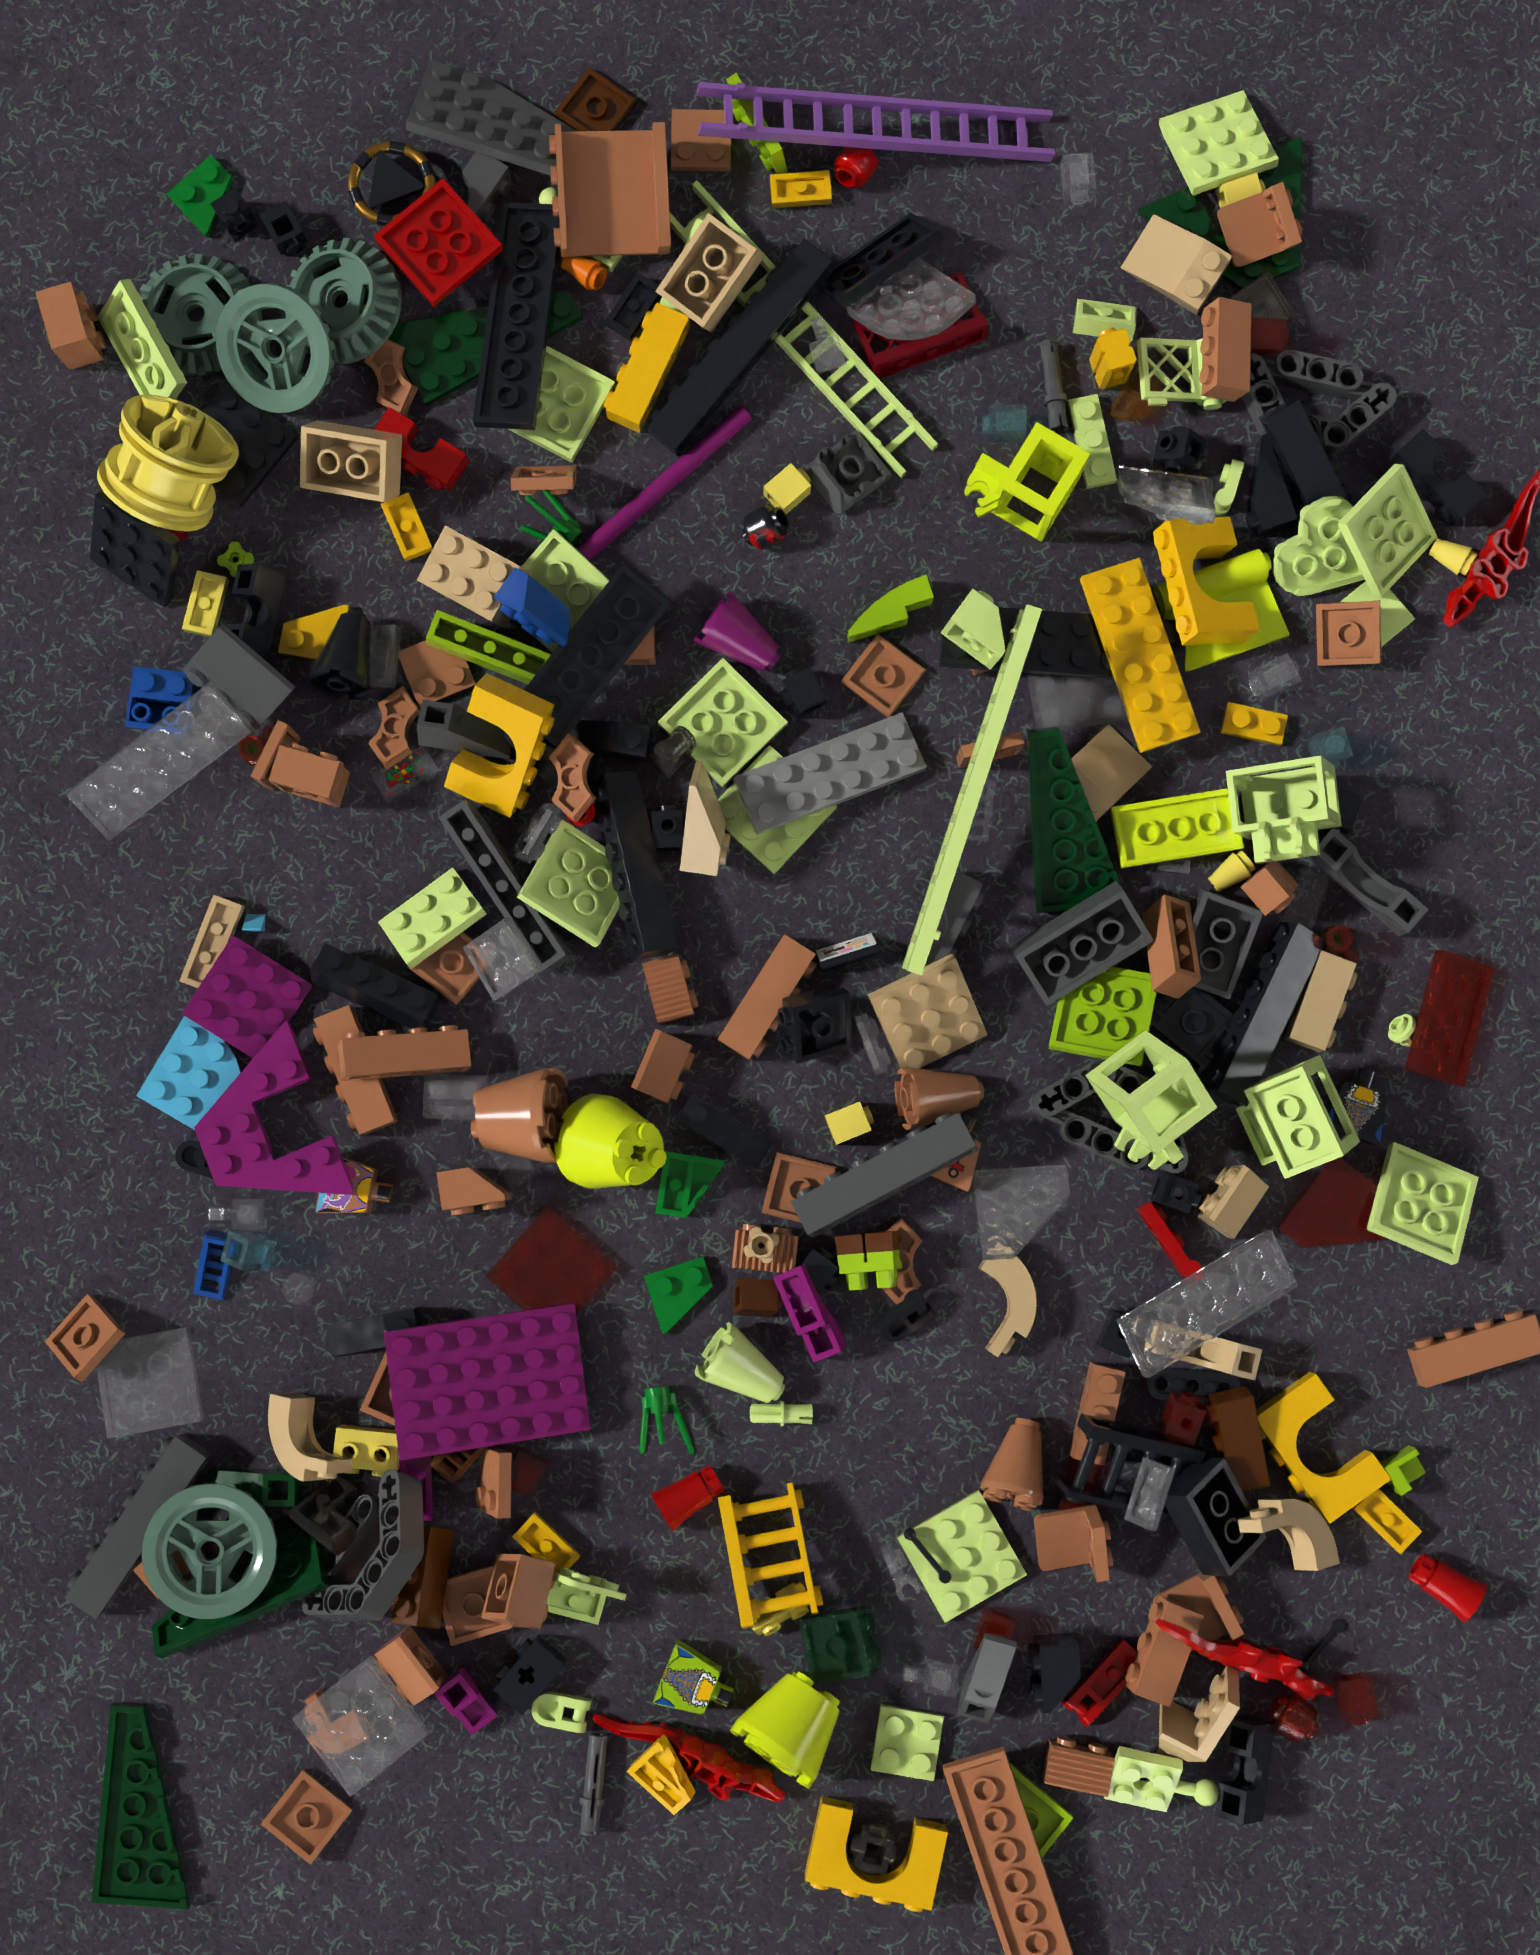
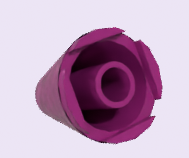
M728 590L725 596L729 600L727 602H724L722 599L719 601L702 625L704 626L701 630L703 636L701 637L696 634L693 641L757 670L763 671L765 667L771 670L781 656L777 653L780 646L736 595Z

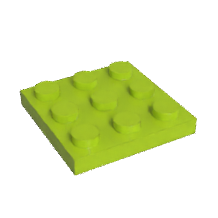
M1110 967L1059 998L1049 1041V1049L1106 1060L1145 1030L1149 1032L1157 992L1152 989L1150 973ZM1144 1050L1125 1064L1142 1067Z

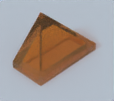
M1137 365L1106 413L1107 416L1113 419L1132 422L1158 415L1161 406H1148V400H1141L1139 365ZM1153 374L1149 378L1150 391L1161 392L1162 382Z

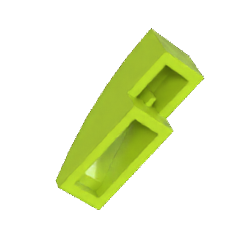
M927 575L920 576L898 586L874 602L848 630L847 638L849 643L907 625V612L931 605L934 596Z

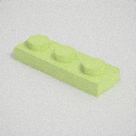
M1098 394L1069 399L1067 405L1076 445L1091 453L1083 470L1086 489L1116 483L1117 477Z

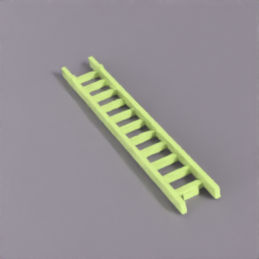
M697 180L692 184L693 191L708 208L689 221L685 228L669 212L670 227L685 244L696 219L704 220L709 213L712 216L716 215L725 226L744 240L750 242L753 247L765 255ZM766 255L760 264L768 273L745 293L740 291L736 297L745 309L748 298L753 292L761 291L766 285V277L776 267ZM807 302L802 310L808 317L785 337L781 334L775 342L898 476L902 478L906 475V470L890 454L914 432L932 451L937 448L938 443L812 305ZM815 323L828 338L803 359L792 347L791 343ZM834 344L848 361L824 381L810 364ZM855 366L868 380V383L844 403L830 387ZM875 388L889 404L864 425L850 409ZM895 410L909 426L884 447L881 441L870 431Z
M1026 604L1025 610L1019 609L1014 627L1009 632L1011 636L902 965V968L906 969V971L922 976L933 940H939L941 931H938L937 928L1042 611L1040 608Z

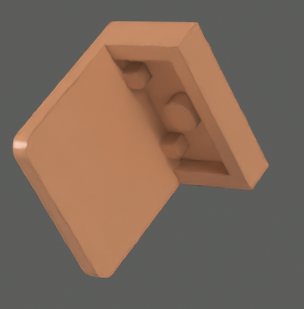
M1283 182L1218 210L1217 216L1235 267L1245 266L1292 248L1302 242V227L1299 220L1294 218L1291 209L1293 205L1290 191L1287 188L1285 189Z
M1096 1505L1038 1514L1034 1517L1038 1564L1041 1570L1049 1571L1090 1564L1097 1582L1110 1580L1108 1567L1113 1566V1557L1110 1547H1106V1540L1111 1539L1110 1528L1107 1520L1102 1521Z
M1200 1572L1157 1594L1153 1598V1603L1157 1602L1159 1595L1190 1606L1204 1615L1197 1633L1203 1639L1215 1640L1227 1634L1234 1640L1244 1634L1240 1627V1624L1244 1623L1243 1618L1235 1605L1230 1607L1225 1597L1229 1591L1221 1576L1202 1575Z

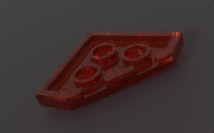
M1341 1157L1329 1161L1277 1226L1280 1231L1303 1248L1388 1239L1366 1230L1377 1186Z

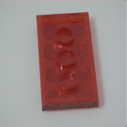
M1435 950L1405 1070L1457 1087H1465L1494 967L1444 950Z

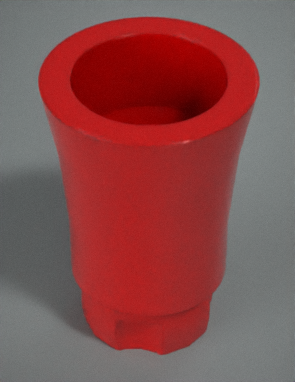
M708 1465L698 1471V1473L694 1471L667 1487L651 1492L650 1495L673 1532L685 1520L713 1502L712 1498L725 1492V1489L711 1465Z
M1424 1552L1418 1556L1408 1574V1578L1418 1584L1421 1590L1447 1607L1462 1622H1466L1476 1612L1487 1590L1485 1583L1459 1572L1440 1559L1435 1560Z

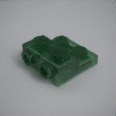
M865 1606L837 1609L832 1613L805 1616L798 1620L810 1679L814 1683L869 1677L878 1670V1665L882 1662V1654L879 1646L873 1645L871 1633L875 1631V1621L871 1613L867 1614Z

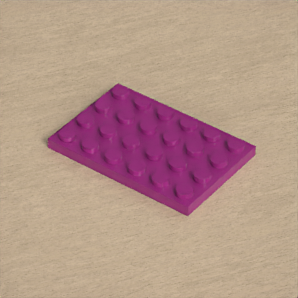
M575 1303L383 1331L400 1461L591 1430Z

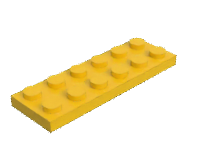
M1140 557L1083 575L1080 578V582L1139 752L1143 753L1199 734L1200 729Z

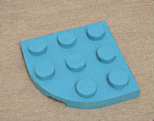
M184 1016L136 1096L195 1130L194 1127L241 1073L238 1058L226 1041Z

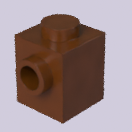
M741 1278L734 1283L733 1315L770 1318L781 1308L782 1298L774 1280Z

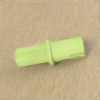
M780 1401V1404H752L750 1406V1421L752 1423H780V1426H784V1423L812 1424V1404H784V1401Z

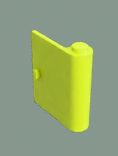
M1256 549L1193 571L1199 587L1212 599L1220 602L1253 601L1260 630L1244 642L1186 645L1185 672L1290 635L1267 582L1269 571L1272 570L1271 560L1267 553H1262L1260 549ZM1166 581L1154 585V594L1163 618L1175 620L1172 605L1169 602Z

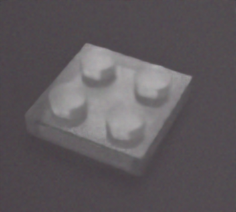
M552 803L540 804L511 852L510 857L520 863L530 864L532 860L537 861L545 850L546 845L543 844L546 836L548 833L553 834L562 818L558 817L562 809Z
M511 917L503 919L463 947L493 1001L504 997L541 972L539 965Z

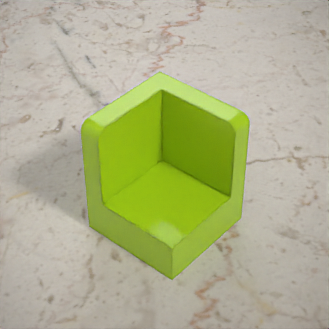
M1408 1445L1380 1462L1391 1478L1388 1483L1393 1492L1401 1496L1412 1490L1409 1483L1425 1474V1470L1417 1458L1420 1453L1413 1446Z

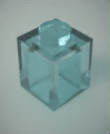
M990 404L988 415L982 416V434H987V443H1024L1027 435V405Z
M1344 726L1314 734L1307 740L1311 757L1321 755L1333 765L1345 762L1353 756Z
M229 1230L220 1261L239 1270L269 1271L277 1241L258 1232Z

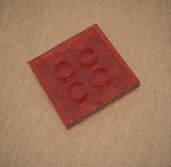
M547 1205L485 1277L522 1310L575 1303L577 1315L618 1266Z

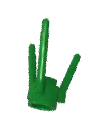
M542 490V492L564 520L562 518L558 520L530 495H526V501L554 525L552 530H557L574 546L573 542L579 540L583 531L579 529L580 524L573 520L554 495L550 494V490ZM525 525L520 526L522 531L542 541L548 536Z
M669 1386L644 1389L645 1397L641 1398L643 1409L640 1453L644 1454L646 1452L649 1409L651 1414L656 1416L659 1443L661 1445L665 1443L662 1412H668L670 1405L687 1449L693 1455L695 1450L678 1407L676 1393H670Z

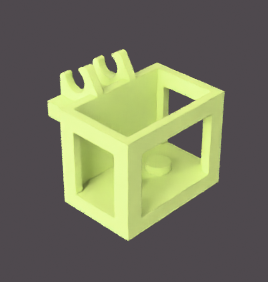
M1321 755L1226 771L1233 833L1247 840H1252L1256 864L1320 855L1318 830L1342 827L1335 765ZM1312 766V767H1310V768H1303V769H1297V770H1291V771H1285V772H1278V773H1272V774H1266V775H1260V776H1253V777L1250 776V775L1261 774V773H1267V772H1274V771H1280V770H1286V769H1292V768H1298V767ZM1237 789L1241 790L1245 823L1240 821Z
M1146 1030L1085 1075L1114 1121L1122 1127L1114 1146L1124 1151L1127 1142L1135 1139L1127 1155L1128 1158L1138 1162V1158L1142 1159L1152 1152L1153 1158L1148 1166L1153 1170L1159 1168L1168 1160L1173 1164L1181 1160L1184 1156L1174 1140L1217 1108L1189 1061ZM1144 1050L1154 1066L1153 1070L1156 1075L1128 1094L1110 1080L1108 1076Z
M1320 1055L1268 1076L1247 1088L1244 1092L1249 1100L1248 1106L1236 1108L1261 1165L1277 1161L1285 1179L1342 1157L1360 1142ZM1316 1072H1318L1346 1133L1342 1139L1339 1138L1311 1078Z

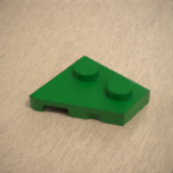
M210 155L166 194L207 238L211 234V227L216 217V213L210 203L228 192L233 179L219 162Z
M665 1151L667 1159L662 1167L655 1213L687 1218L724 1166L725 1160Z
M704 1256L644 1276L662 1334L667 1333L713 1287Z

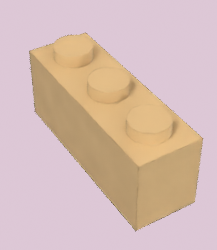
M1321 950L1298 998L1284 1040L1316 1052L1326 1051V1048L1332 1046L1336 1037V1031L1333 1030L1337 1018L1341 1019L1346 1010L1347 1002L1344 1001L1347 989L1351 990L1357 979V973L1354 972L1356 963Z

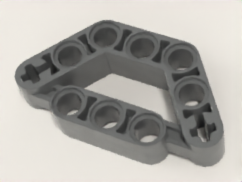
M1297 350L1283 351L1276 361L1264 359L1256 353H1250V391L1242 396L1260 436L1266 434L1258 417L1284 403L1275 382L1283 386L1331 397L1356 400L1334 419L1312 415V418L1309 419L1313 429H1318L1325 440L1323 449L1327 456L1337 455L1385 416L1397 398L1396 391L1390 384H1374L1363 381V372L1356 364ZM1281 364L1290 365L1293 372L1284 371ZM1310 371H1318L1322 375V379L1314 378ZM1340 377L1348 378L1352 386L1344 385ZM1255 394L1264 395L1268 402H1259ZM1375 399H1383L1374 409L1371 408L1370 405ZM1351 415L1358 416L1362 424H1355L1351 420ZM1328 434L1337 436L1340 443H1332L1328 438Z
M1104 1059L1089 1062L1033 1095L1030 1104L1032 1111L1039 1117L1060 1125V1135L1067 1143L1129 1170L1140 1169L1145 1164L1148 1165L1153 1158L1152 1152L1139 1159L1134 1165L1128 1163L1125 1159V1152L1129 1147H1132L1134 1139L1128 1141L1125 1145V1150L1121 1151L1114 1146L1120 1133L1065 1110L1096 1092L1085 1075L1092 1071L1094 1066L1104 1062ZM1123 1066L1108 1076L1119 1087H1121L1122 1080L1125 1077L1131 1078L1135 1082V1090L1150 1079ZM1070 1079L1077 1081L1080 1085V1093L1076 1097L1068 1095L1065 1090V1085ZM1059 1094L1065 1101L1063 1105L1061 1099L1051 1103L1050 1111L1047 1108L1041 1109L1039 1107V1104L1042 1102V1095L1045 1098H1050ZM1072 1121H1076L1082 1126L1083 1132L1078 1139H1074L1068 1134V1125ZM1101 1134H1106L1111 1140V1146L1106 1152L1099 1150L1096 1145V1140ZM1183 1134L1174 1141L1184 1157L1174 1164L1175 1168H1173L1172 1164H1166L1165 1162L1157 1168L1158 1170L1167 1173H1179L1187 1167L1188 1154Z
M393 1469L388 1470L380 1480L379 1493L376 1497L368 1494L358 1497L323 1549L328 1586L303 1597L302 1610L305 1614L330 1621H374L381 1619L386 1614L424 1554L422 1482L419 1478ZM356 1578L352 1585H344L346 1582H351Z

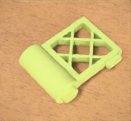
M1139 338L1137 340L1141 400H1148V406H1166L1167 401L1197 402L1205 410L1221 408L1226 400L1201 396L1202 384L1199 378L1202 370V354L1200 346L1203 338L1199 340ZM1147 347L1155 348L1163 356L1157 365L1148 357ZM1175 349H1187L1188 362L1184 366L1172 355ZM1166 360L1178 371L1172 380L1159 368ZM1153 374L1166 386L1161 392L1150 391L1149 378ZM1180 376L1190 384V393L1182 392L1174 384Z

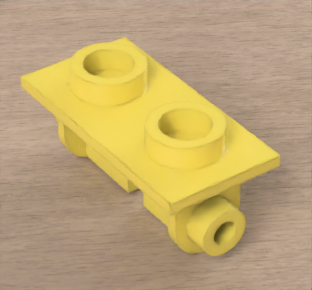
M792 1582L776 1592L775 1595L776 1597L806 1592V1589L802 1582L797 1584ZM810 1604L760 1614V1618L755 1619L757 1625L752 1627V1630L757 1635L764 1634V1636H769L777 1632L781 1628L780 1623L791 1617L792 1620H796L807 1614Z

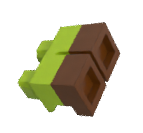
M901 1230L835 1236L839 1274H846L849 1291L868 1289L867 1272L876 1271L877 1288L897 1286V1269L903 1268L899 1257Z

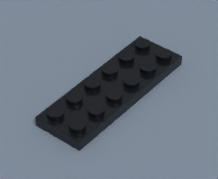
M624 564L621 565L570 630L567 644L564 647L559 645L524 689V691L554 704L551 717L555 718L549 734L544 735L543 739L555 748L574 729L671 605L669 600Z

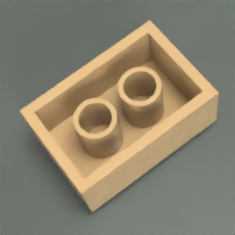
M708 213L655 292L701 327L712 333L765 255Z
M318 420L301 426L300 488L379 502H386L400 496L402 434Z
M444 526L417 581L491 622L506 628L510 618L499 610L502 604L493 597L514 568L527 573L531 577L533 573L457 531Z

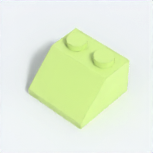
M972 589L941 631V634L991 670L1005 653L999 608L993 604L994 600L990 595L983 591L977 592Z

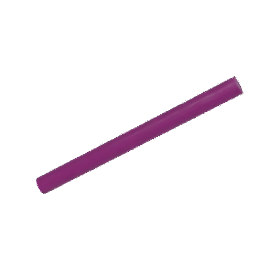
M739 406L576 549L591 561L752 420L750 414L744 407Z

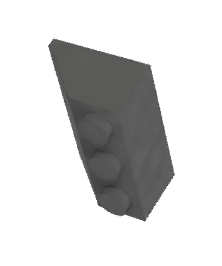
M223 623L182 670L194 685L202 687L211 695L217 705L230 711L243 727L251 729L254 733L295 688L290 681Z

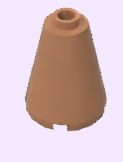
M909 1067L900 1068L896 1073L902 1074L901 1081H895L898 1116H905L907 1123L902 1124V1126L906 1130H914L931 1124L938 1117L948 1112H952L954 1115L979 1106L980 1100L984 1098L983 1084L973 1075Z

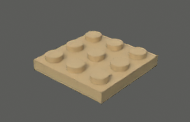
M953 954L925 966L922 976L911 973L868 994L900 1068L919 1069L988 1035Z

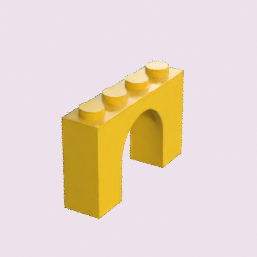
M1230 517L1168 518L1153 531L1154 544L1158 550L1161 571L1166 581L1169 602L1172 605L1176 629L1182 645L1239 643L1246 641L1260 630L1253 601L1220 602L1214 600L1203 592L1194 577V559L1222 558L1238 545Z
M486 673L474 686L467 712L500 727L509 735L516 749V762L510 765H500L462 749L450 764L444 787L509 818L512 817L517 809L523 810L530 793L526 792L527 786L533 783L538 771L534 767L535 762L540 760L546 748V743L542 742L544 735L549 734L555 718L551 717L554 704Z
M1308 1372L1259 1407L1256 1413L1261 1439H1266L1272 1447L1268 1451L1269 1455L1279 1467L1284 1465L1291 1474L1287 1477V1480L1298 1494L1303 1491L1309 1499L1307 1504L1315 1508L1325 1521L1330 1524L1390 1481L1391 1478L1374 1454L1367 1450L1362 1451L1342 1467L1330 1473H1314L1302 1464L1296 1448L1297 1435L1300 1428L1309 1418L1334 1401V1398L1317 1374Z
M821 1796L805 1869V1881L810 1882V1886L819 1890H828L829 1887L840 1889L841 1893L850 1897L857 1898L862 1894L873 1897L872 1899L875 1902L884 1905L896 1902L904 1904V1907L910 1911L922 1912L923 1909L932 1911L948 1835L946 1824L914 1818L908 1851L903 1862L895 1870L887 1874L871 1875L855 1867L846 1853V1843L853 1815V1803Z

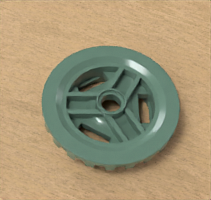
M343 238V241H336L333 239L327 241V245L323 247L319 245L312 249L313 253L309 257L304 255L300 259L302 264L298 270L293 269L290 274L293 278L291 284L286 286L294 288L295 292L299 295L308 297L310 299L309 303L313 308L320 310L322 313L320 318L331 326L328 336L330 342L334 343V350L331 351V358L335 360L334 364H348L370 356L390 337L400 316L402 289L394 266L378 249L361 240L354 241L351 238ZM335 264H341V267L317 278L327 268ZM369 286L368 301L362 312L365 290ZM347 293L348 301L346 305L342 308H336L335 300L337 296ZM308 346V348H307V353H308V354H310V347H309V346Z
M195 254V257L183 255L178 257L179 260L172 263L168 260L162 264V269L158 272L154 270L149 275L150 280L147 284H142L140 288L142 301L184 375L204 376L220 372L222 368L216 350V328L225 305L220 302L207 285L212 281L219 283L228 293L230 299L236 293L251 285L235 266L230 263L227 264L215 256L209 258L203 254ZM173 288L174 291L164 314L158 313L162 299ZM202 308L204 310V317L197 322L189 320V313L192 309ZM213 336L211 340L201 344L184 345V340Z
M261 283L249 286L236 293L227 302L217 323L216 350L226 379L243 399L265 411L287 413L304 408L321 396L323 388L329 384L331 376H329L330 369L334 368L335 360L331 358L334 343L329 340L328 332L330 329L328 324L323 323L320 318L322 313L318 308H313L309 303L310 299L305 295L296 293L294 288L280 286L279 283ZM267 308H279L285 311L286 318L262 320L261 311ZM272 339L277 340L282 347V353L279 357L275 356L270 350ZM309 346L310 364L307 373L303 374L301 369ZM253 354L267 371L269 377L258 366Z
M207 1483L197 1484L184 1489L162 1504L146 1529L142 1545V1562L147 1581L154 1593L164 1604L182 1615L198 1619H216L232 1615L253 1602L272 1577L278 1556V1540L275 1535L273 1521L269 1518L261 1503H258L248 1492L235 1488L236 1486ZM221 1508L229 1511V1520H197L198 1509ZM213 1541L219 1546L220 1552L217 1558L207 1559L204 1557L202 1546L205 1542ZM177 1550L180 1551L194 1577L189 1581L182 1576L174 1562L172 1553ZM244 1550L252 1553L253 1557L239 1582H236L229 1575Z

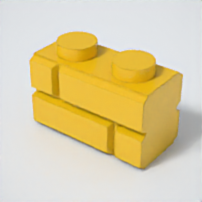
M1116 328L1106 329L1098 334L1099 338L1094 345L1089 359L1092 370L1096 373L1095 379L1098 387L1102 390L1126 383L1137 360L1133 347L1130 346L1131 341L1127 330L1123 328L1116 330Z

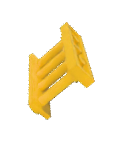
M793 1482L787 1483L789 1495L739 1505V1502L733 1503L731 1495L718 1497L741 1627L743 1629L755 1627V1619L760 1618V1614L810 1604L811 1613L814 1615L819 1614L817 1606L823 1605L820 1585L813 1587L798 1510L804 1508L801 1489H794ZM791 1508L795 1527L746 1537L745 1534L739 1535L737 1522L742 1521V1517ZM792 1540L798 1541L801 1559L751 1569V1566L745 1567L743 1554L748 1553V1549ZM804 1572L806 1592L757 1601V1598L751 1599L749 1586H753L756 1581Z

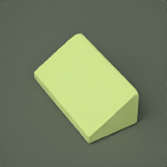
M1077 299L1073 333L1098 337V334L1106 329L1116 328V330L1123 328L1127 330L1130 341H1132L1136 328L1137 307Z

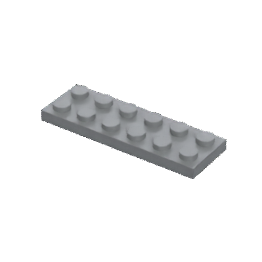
M902 712L736 775L733 781L756 834L759 835L923 772L927 766Z

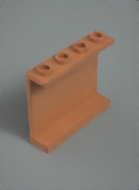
M653 122L652 130L561 132V124H555V135H549L550 154H556V166H551V185H557L558 197H552L553 216H559L560 228H554L555 247H561V257L670 254L671 235L665 122Z

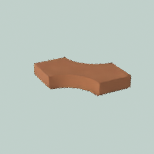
M387 339L377 351L366 357L364 362L374 370L378 379L379 391L376 399L377 402L406 416L418 388L408 380L403 369L405 347Z
M404 686L378 703L382 713V722L379 731L368 743L386 770L412 753L408 744V732L412 722L420 714V709Z
M568 733L549 756L558 775L557 790L551 800L571 820L578 822L596 799L587 782V767L594 754L575 736Z
M902 1218L887 1231L901 1230L899 1257L903 1268L897 1269L896 1287L882 1288L896 1305L904 1300L905 1295L909 1291L917 1290L921 1286L914 1273L913 1258L915 1251L922 1243V1239Z

